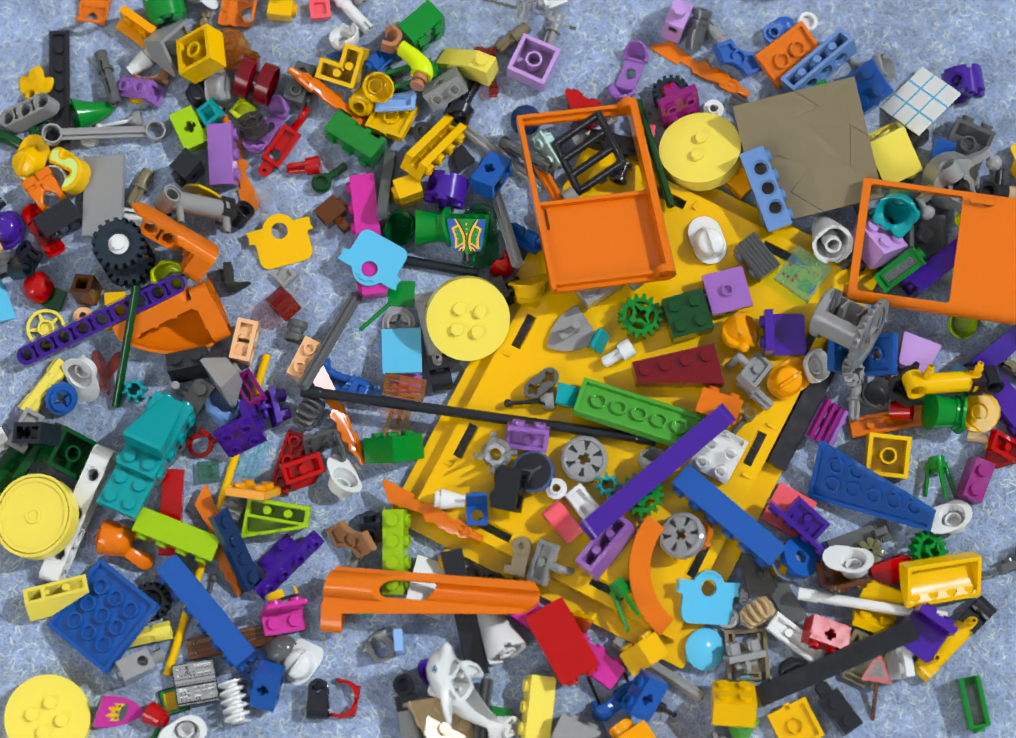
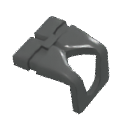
M336 429L316 431L315 434L309 433L302 437L304 454L315 451L322 453L336 446L342 461H346L345 447ZM331 436H336L337 441H327Z

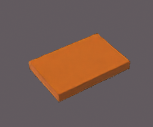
M800 21L753 57L774 87L778 89L782 86L780 78L817 48L819 44L803 21Z

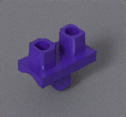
M269 386L268 390L264 391L268 400H261L260 406L255 408L257 413H262L263 419L270 418L273 428L279 426L282 422L290 420L292 415L289 407L280 409L278 403L287 400L286 390L275 389V386Z

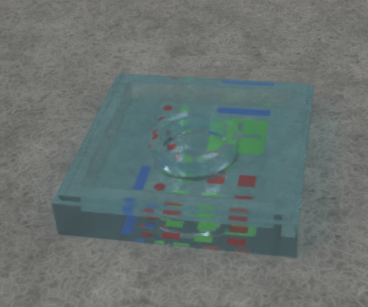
M798 245L776 274L774 280L808 303L832 269Z

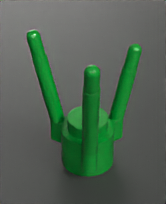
M943 455L929 457V464H925L923 495L925 497L928 495L930 472L932 471V475H939L944 499L948 498L944 473L954 496L956 488L949 472L948 462H945V457Z
M620 577L608 586L611 590L609 594L615 603L625 631L629 632L630 629L618 598L624 597L637 616H640V612L627 595L630 593L629 580L625 581L623 577Z

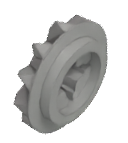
M392 308L384 315L382 327L383 329H397L395 325L390 323L397 322L400 316L402 323L408 324L401 326V328H415V318L405 308Z
M847 355L842 364L843 378L849 387H860L864 383L863 377L866 376L864 373L865 367L861 364L856 369L851 368L847 363Z

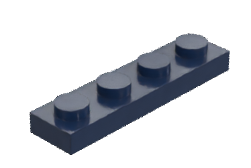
M228 507L221 508L208 519L242 591L249 592L262 579Z

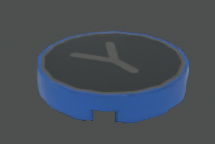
M539 451L523 453L516 459L513 468L530 471L526 488L527 493L536 494L542 492L552 483L555 472L553 463L545 454Z

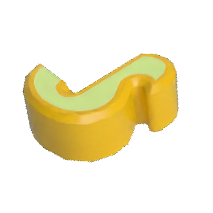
M55 147L50 151L49 163L70 172L66 176L61 190L75 196L81 193L88 185L91 176L88 163L62 147Z

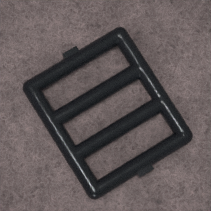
M599 110L580 123L576 121L570 126V130L552 142V147L563 170L578 196H581L598 183L602 185L608 181L607 177L627 163L603 113ZM594 122H598L601 128L599 131L567 153H564L561 147L562 144ZM603 137L606 138L609 144L607 147L572 169L569 163L571 159ZM611 153L614 154L617 160L615 163L580 186L577 176Z

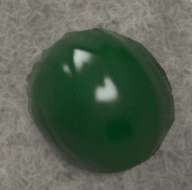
M403 209L393 211L389 214L388 219H386L383 230L384 237L399 246L407 244L415 232V218L410 212Z

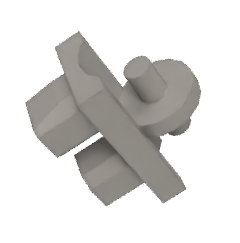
M755 637L745 639L747 650L744 651L740 650V644L737 641L726 643V654L723 655V661H728L729 664L741 662L735 664V669H742L745 675L750 674L751 667L757 666L756 660L752 659L766 657V650L761 649L760 642Z

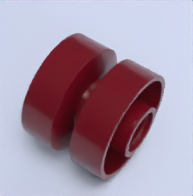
M246 55L235 74L233 96L248 100L253 93V103L268 107L278 86L281 68L266 62L260 71L261 61Z

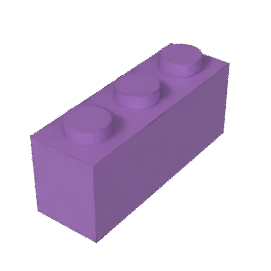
M231 122L207 124L209 185L213 188L239 187L238 181L241 180V171L238 168L237 160H240V151L237 148L236 141L239 140V130Z
M622 516L593 541L591 540L575 560L580 570L597 581L636 534L632 522Z

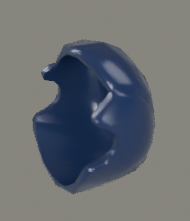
M530 105L518 106L510 115L511 127L518 133L517 115L539 113V111ZM541 125L524 127L526 135L534 134Z

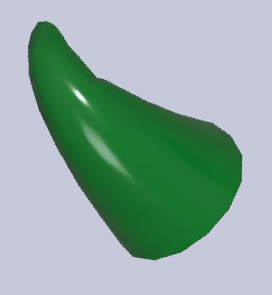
M73 98L70 100L71 117L76 128L94 126L108 118L116 110V108H112L109 105V100L107 102L83 101Z

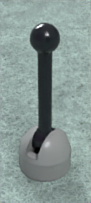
M554 392L544 393L540 399L511 401L506 399L504 406L540 404L544 409H555Z

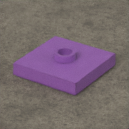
M742 266L701 276L712 317L753 307Z

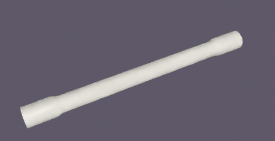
M799 587L797 600L820 602L908 617L915 608H905L904 605L825 593ZM936 611L942 617L944 615L948 617L947 611Z

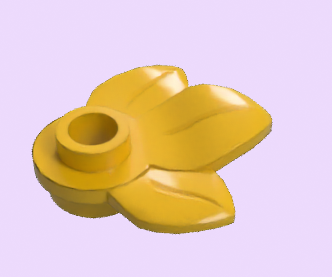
M40 65L32 68L28 76H21L19 80V88L21 93L25 94V100L41 92L48 94L54 84V78H45L44 71Z

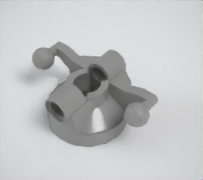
M988 146L968 156L956 151L943 152L935 156L926 165L922 174L921 185L953 190V185L951 184L960 180L954 190L976 193L979 182L976 164L986 159V167L991 171H997L1002 166V159L997 155H993ZM921 193L915 199L920 206V217L924 220H930L935 216V208L930 204H926L928 201L937 207L954 209L961 213L963 200L960 198Z

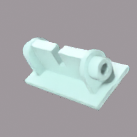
M539 130L532 141L542 157L554 163V168L551 171L553 174L559 166L563 168L552 147V142L555 139L551 132Z

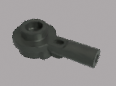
M421 121L416 123L414 127H410L406 135H413L419 141L432 127L429 123Z

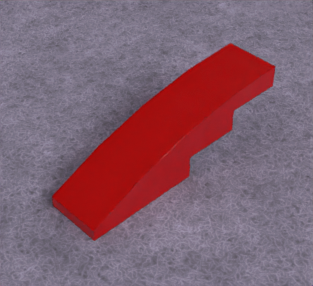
M167 469L166 475L162 480L160 513L183 522L185 470ZM167 546V549L158 547L159 556H172L175 554L174 548Z

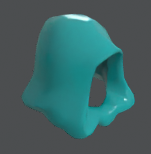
M891 189L878 202L872 216V222L880 225L884 230H890L899 239L905 236L912 225L917 222L920 211L916 208L909 191ZM884 214L892 218L895 224H889L885 220Z

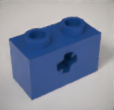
M489 151L486 157L481 159L476 171H472L469 177L471 192L493 200L512 173V159Z
M262 659L258 667L254 666L251 674V679L254 682L250 684L247 697H250L249 706L274 712L279 701L286 666Z
M640 669L634 677L629 690L624 695L620 706L629 715L649 722L669 685L660 676Z

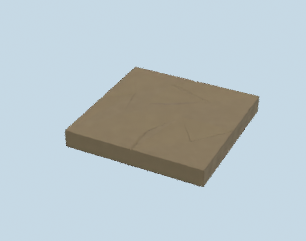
M854 76L733 106L743 153L762 145L765 150L769 149L772 161H769L772 169L776 168L780 178L777 184L779 189H784L787 199L784 200L787 208L791 207L795 219L860 204L863 178L879 179ZM758 164L755 166L754 171L758 175H763L766 172V167L763 164ZM766 183L762 186V191L765 194H771L774 188L771 184ZM871 186L869 201L881 199L883 197L881 187ZM755 199L761 227H766ZM772 203L769 206V210L771 213L777 214L781 211V206L778 203Z

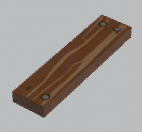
M262 625L239 629L254 648L268 646L269 642L273 639V636L264 637ZM209 635L186 639L190 661L223 655L224 653L221 649L215 650L209 642L212 640Z

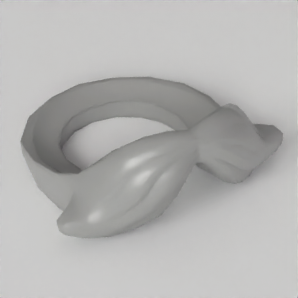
M386 629L374 632L364 643L362 653H368L376 662L382 663L390 660L395 652L394 642L386 634ZM373 638L389 643L391 651L387 657L379 658L375 655L374 648L372 647L373 643L371 642Z

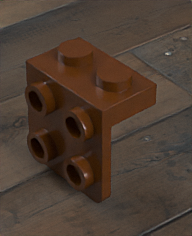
M824 561L815 563L819 588L827 589V592L843 593L847 592V588H866L867 583L873 582L871 577L865 576L859 579H848L843 576L841 571L830 569L825 565Z

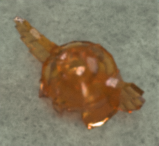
M198 23L195 24V27H196V28H199V27L202 26V25H200V24H198ZM233 28L220 30L223 33L226 68L224 69H238L246 55L260 59L259 53L251 50V44L244 37V33Z

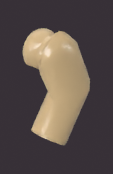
M968 431L967 441L982 443L984 451L987 452L989 435L983 432Z

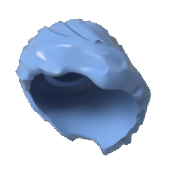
M216 393L205 399L204 410L209 414L212 421L221 427L242 416L238 402L242 399L238 397L236 407L232 409L221 393Z

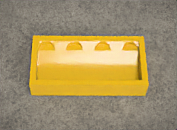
M974 551L899 563L900 586L905 608H913L921 603L937 604L981 596L982 556Z

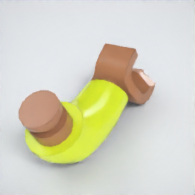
M396 25L385 27V37L392 42L382 40L380 51L389 54L397 52V55L411 67L412 80L410 87L416 91H423L424 85L431 82L433 78L431 62L415 47L406 41L401 42L402 31Z

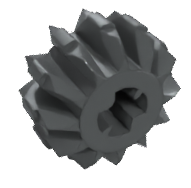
M304 397L294 414L293 422L303 430H313L324 413L325 403L320 399Z

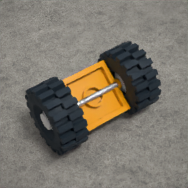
M113 217L114 221L111 222L109 219L105 220L106 224L98 226L99 230L98 232L94 231V239L91 241L92 251L96 259L103 267L109 279L116 283L117 286H125V288L130 289V286L133 284L143 283L144 285L147 282L146 279L150 278V272L155 267L156 259L140 227L132 220L128 221L124 217H122V220H119L118 217Z

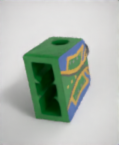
M451 213L448 216L447 224L452 249L454 251H463L464 262H474L475 251L480 252L484 249L490 214Z

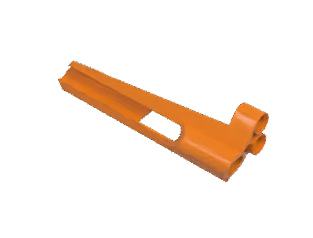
M336 566L328 574L323 586L324 597L321 604L320 630L321 632L342 634L343 624L347 619L346 614H524L540 602V594L535 582ZM392 580L436 583L434 591L424 600L388 598L379 592L380 587L384 583Z

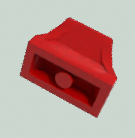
M991 429L984 460L996 464V469L1009 464H1016V440L997 429Z
M319 451L306 453L279 464L285 485H290L294 490L316 483L319 475L326 472Z

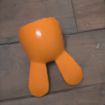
M103 520L95 535V551L106 556L126 557L142 570L150 569L153 565L152 556L132 547L133 540L143 541L135 537L136 533L132 532L133 527L115 520Z

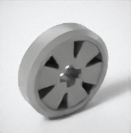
M589 436L573 438L565 445L561 454L563 471L571 480L579 483H590L597 480V477H601L608 462L605 447L597 439ZM586 454L589 456L588 460H590V462H585L584 465H582L580 463L581 460L578 459V457H583Z
M687 512L675 513L662 523L661 526L665 529L658 539L661 548L670 557L679 560L688 559L695 556L704 546L706 540L704 525L693 514ZM681 532L686 536L683 540L678 536Z

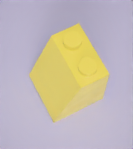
M897 120L868 133L880 180L900 182L906 178L913 179L918 176L919 172L923 171L905 127Z

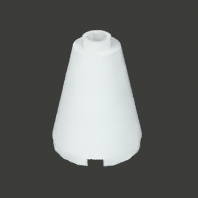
M827 215L817 216L812 223V250L815 256L824 263H839L846 259L853 249V236L850 231Z
M476 614L487 661L490 665L504 663L503 658L510 656L513 659L526 649L524 638L503 614Z

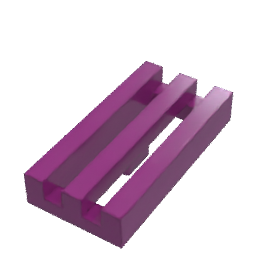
M249 368L239 374L253 399H248L242 387L240 395L243 399H246L250 406L255 404L259 406L261 400H268ZM247 375L250 377L251 381L253 382L254 386L259 392L258 396H256L247 379L245 378Z
M824 399L807 436L818 443L820 440L827 443L844 409L838 407L836 403H832L830 399ZM828 407H830L826 417L823 419ZM820 423H821V427H820V429H819L817 435H815V433H816V431H817V429H818V427H819V425H820Z

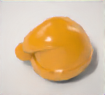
M736 312L725 320L721 329V338L724 344L730 348H738L743 353L748 352L749 348L757 346V326L754 318L749 313Z

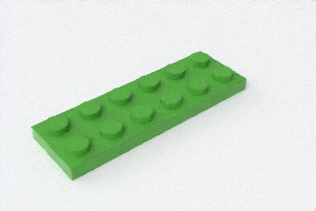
M585 377L572 415L672 446L705 418V415Z

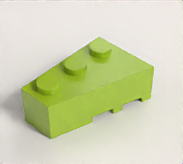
M248 498L241 537L309 528L313 506L272 499L256 500Z

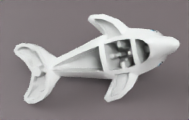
M447 642L442 645L441 649L435 650L431 654L426 667L427 678L430 683L428 695L441 700L442 711L447 724H452L453 712L469 722L487 728L489 738H510L518 735L517 728L520 720L515 716H496L477 693L471 679L483 677L484 674L477 663L469 660L460 661L454 655L452 646Z

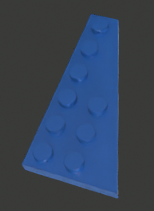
M820 440L808 498L931 532L936 513L934 508L823 440Z

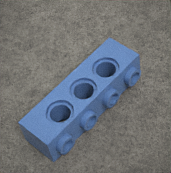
M840 27L780 78L783 91L788 93L808 88L829 77L857 53L854 38Z
M762 145L739 154L768 233L792 225L791 220L795 218L791 207L787 208L784 200L787 199L784 189H779L777 181L780 180L776 168L772 169L769 161H772L769 149L765 150ZM763 164L766 167V172L763 175L756 174L754 171L756 165ZM764 184H771L774 191L771 194L763 193L762 186ZM778 203L781 206V211L777 214L771 213L769 210L770 204Z

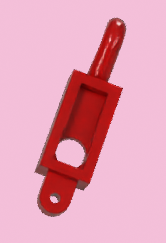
M304 107L290 127L284 123L261 156V159L264 161L258 169L261 177H268L274 168L279 170L298 143L301 134L297 131L309 116V107ZM274 149L279 150L282 154L281 158L277 161H274L269 156Z

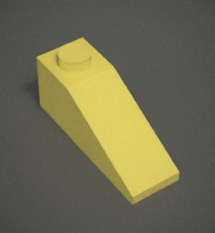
M445 48L436 62L438 67L446 70L457 66L463 77L488 87L499 72L496 57L479 50Z
M86 574L23 589L25 607L30 622L51 617L89 593Z

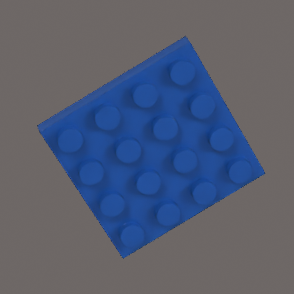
M99 558L86 574L89 593L57 612L48 622L47 626L103 673L108 675L116 665L115 662L121 659L161 606L106 561Z

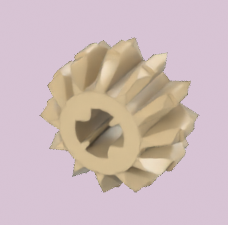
M762 596L743 607L739 612V616L744 626L748 630H752L767 622V620L775 615L776 611L772 602L766 596Z

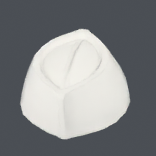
M821 348L811 349L803 359V372L810 383H819L830 374V371H827V353Z

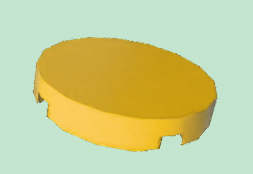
M984 391L982 395L968 396L965 427L973 432H987L998 423L1001 416L998 401Z

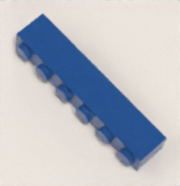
M687 464L671 483L672 492L679 498L684 497L688 500V505L694 511H701L705 515L704 519L712 526L716 524L721 528L722 535L729 540L734 539L738 543L737 547L745 554L749 552L754 556V562L763 568L765 566L769 568L787 547L690 464Z
M176 553L156 568V571L159 573L156 576L163 586L169 585L172 589L170 592L171 596L177 603L180 600L186 606L183 608L184 612L190 619L195 617L199 622L196 625L203 635L208 633L212 638L209 641L216 651L221 649L225 654L223 659L230 668L234 665L235 668L239 669L258 653Z

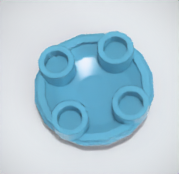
M701 628L692 631L686 642L685 659L699 670L708 671L716 668L721 663L725 653L722 638L712 629Z

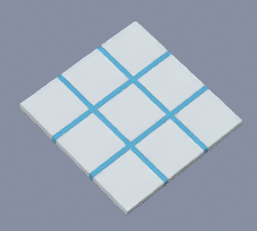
M922 66L881 109L919 136L961 93Z

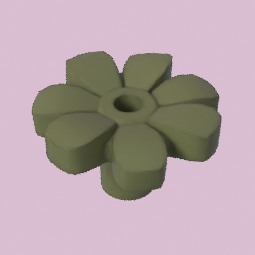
M872 537L867 538V543L860 541L858 546L871 551L874 556V564L878 563L879 557L884 556V550L879 549L882 547V542L877 540L874 543Z

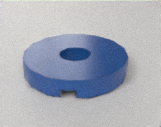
M800 537L790 538L783 543L787 547L780 554L782 564L788 568L786 571L795 578L800 579L813 575L816 571L815 563L818 562V556L814 551V547L810 543L806 544ZM796 554L801 557L802 562L797 559Z

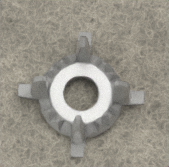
M490 432L491 438L484 444L482 452L474 454L475 460L483 459L485 464L491 467L489 470L491 474L496 472L499 465L506 466L510 462L512 455L518 454L517 449H511L506 441L497 437L496 432ZM492 448H497L501 451L500 459L495 460L491 457L490 452Z

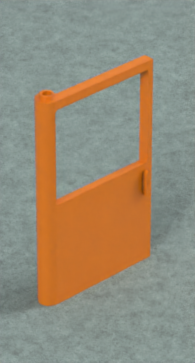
M626 96L615 105L517 115L516 124L551 294L665 281L676 276L675 264L637 100ZM598 110L603 113L605 118L628 117L644 190L539 202L524 127L583 121Z
M863 178L849 282L844 284L842 296L856 303L874 305L878 300L884 298L889 301V307L1016 325V198ZM871 186L960 198L963 200L948 303L860 291L857 289Z

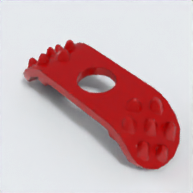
M36 203L26 205L21 215L39 246L48 258L59 256L66 250L65 245L61 240L56 243L51 242L47 244L44 239L38 236V230L34 226L33 218L41 214L42 211Z

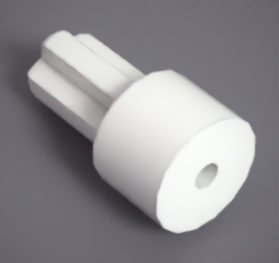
M628 338L616 344L617 349L601 358L605 367H609L622 358L626 361L637 355Z

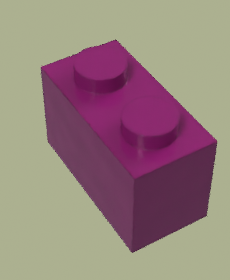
M978 456L968 458L954 497L971 505L982 503L996 464Z

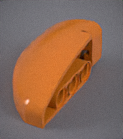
M206 278L192 286H186L181 293L137 313L131 346L148 352L168 354L201 346L208 348L233 335L225 309L210 279ZM126 319L112 326L117 338L121 342H123Z

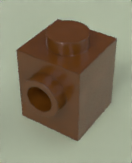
M75 274L69 292L78 304L97 306L103 288L94 275Z

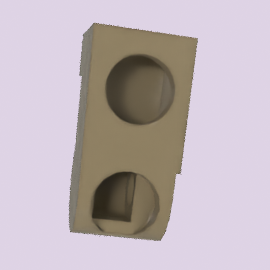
M520 536L513 541L512 549L514 552L511 564L504 565L503 573L525 577L532 548L529 538Z

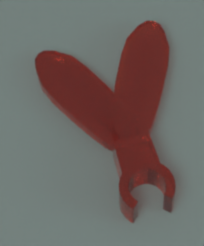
M94 350L92 360L96 364L97 372L101 377L99 388L100 391L102 388H107L106 394L109 396L111 393L109 388L110 378L118 369L121 351L115 353L106 365L102 354Z

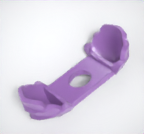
M639 40L629 41L628 45L625 46L622 57L626 60L617 83H611L608 88L609 94L617 102L626 96L633 97L637 91L636 86L644 66L649 61L648 48ZM628 70L636 71V76L633 79L625 78V73Z
M281 95L272 96L270 106L267 108L271 114L256 137L250 135L242 141L243 146L252 155L265 150L285 120H287L290 104ZM271 124H275L274 129L271 132L266 133V129L268 128V126Z

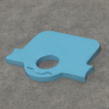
M363 230L350 249L343 248L342 254L337 259L352 267L353 276L361 285L371 287L381 283L396 291L397 285L402 281L398 277V273L407 260V252L401 246L371 230ZM366 262H373L378 267L377 273L372 277L365 276L361 271L362 266Z
M712 570L699 572L693 580L676 579L677 589L675 592L681 593L680 617L684 622L711 625H726L730 622L733 598L739 597L740 583L724 582L721 575ZM710 579L715 585V590L710 596H705L702 593L701 586L705 580Z

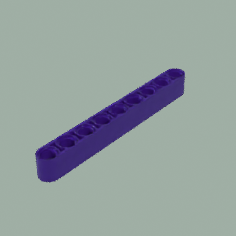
M175 272L141 288L139 296L144 298L145 304L137 305L136 314L181 293L187 285V277L181 274V272ZM172 279H180L182 287H174ZM153 288H162L164 295L156 296ZM131 293L25 343L17 352L18 361L24 365L31 364L126 319ZM123 305L126 308V313L119 314L116 311V306ZM104 314L107 317V322H99L97 315ZM79 323H86L89 330L87 332L81 331ZM60 332H67L70 340H63L60 337ZM43 340L49 341L51 349L43 348L41 342ZM23 350H30L33 355L32 358H26L23 355Z
M723 403L578 525L593 541L731 425L736 418Z

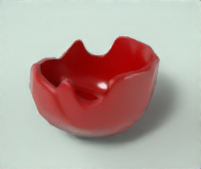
M507 250L502 252V258L495 260L488 272L493 276L502 275L503 278H506L514 272L515 268L511 266Z
M35 271V274L30 278H25L22 284L24 296L33 304L45 302L54 290V284L50 277L41 271Z

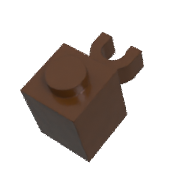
M332 194L314 210L315 215L328 229L336 224L344 235L351 229L350 225L343 219L347 215V204L342 198H336Z

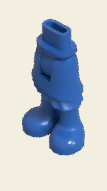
M327 358L323 364L330 379L345 384L343 387L333 384L335 390L385 397V392L378 390L377 386L374 389L372 383L360 376L357 377L355 374L350 376L333 369L330 358Z

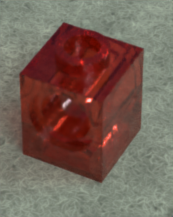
M281 286L265 299L274 312L286 322L301 309L292 295Z

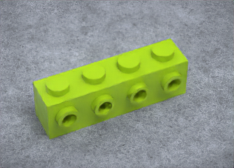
M146 507L142 508L132 528V532L136 533V538L147 541L149 538L156 541L155 545L167 549V546L175 549L176 554L184 557L189 554L195 557L194 560L204 565L207 562H213L220 545L216 535Z
M383 509L382 570L409 572L411 567V558L409 556V548L411 546V536L409 535L411 515L409 510ZM388 581L382 585V595H407L410 581Z

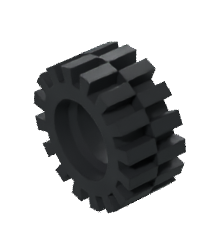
M154 581L145 582L146 584L139 585V589L146 595L155 593L160 598L159 605L161 608L150 621L160 620L171 609V594L162 584Z

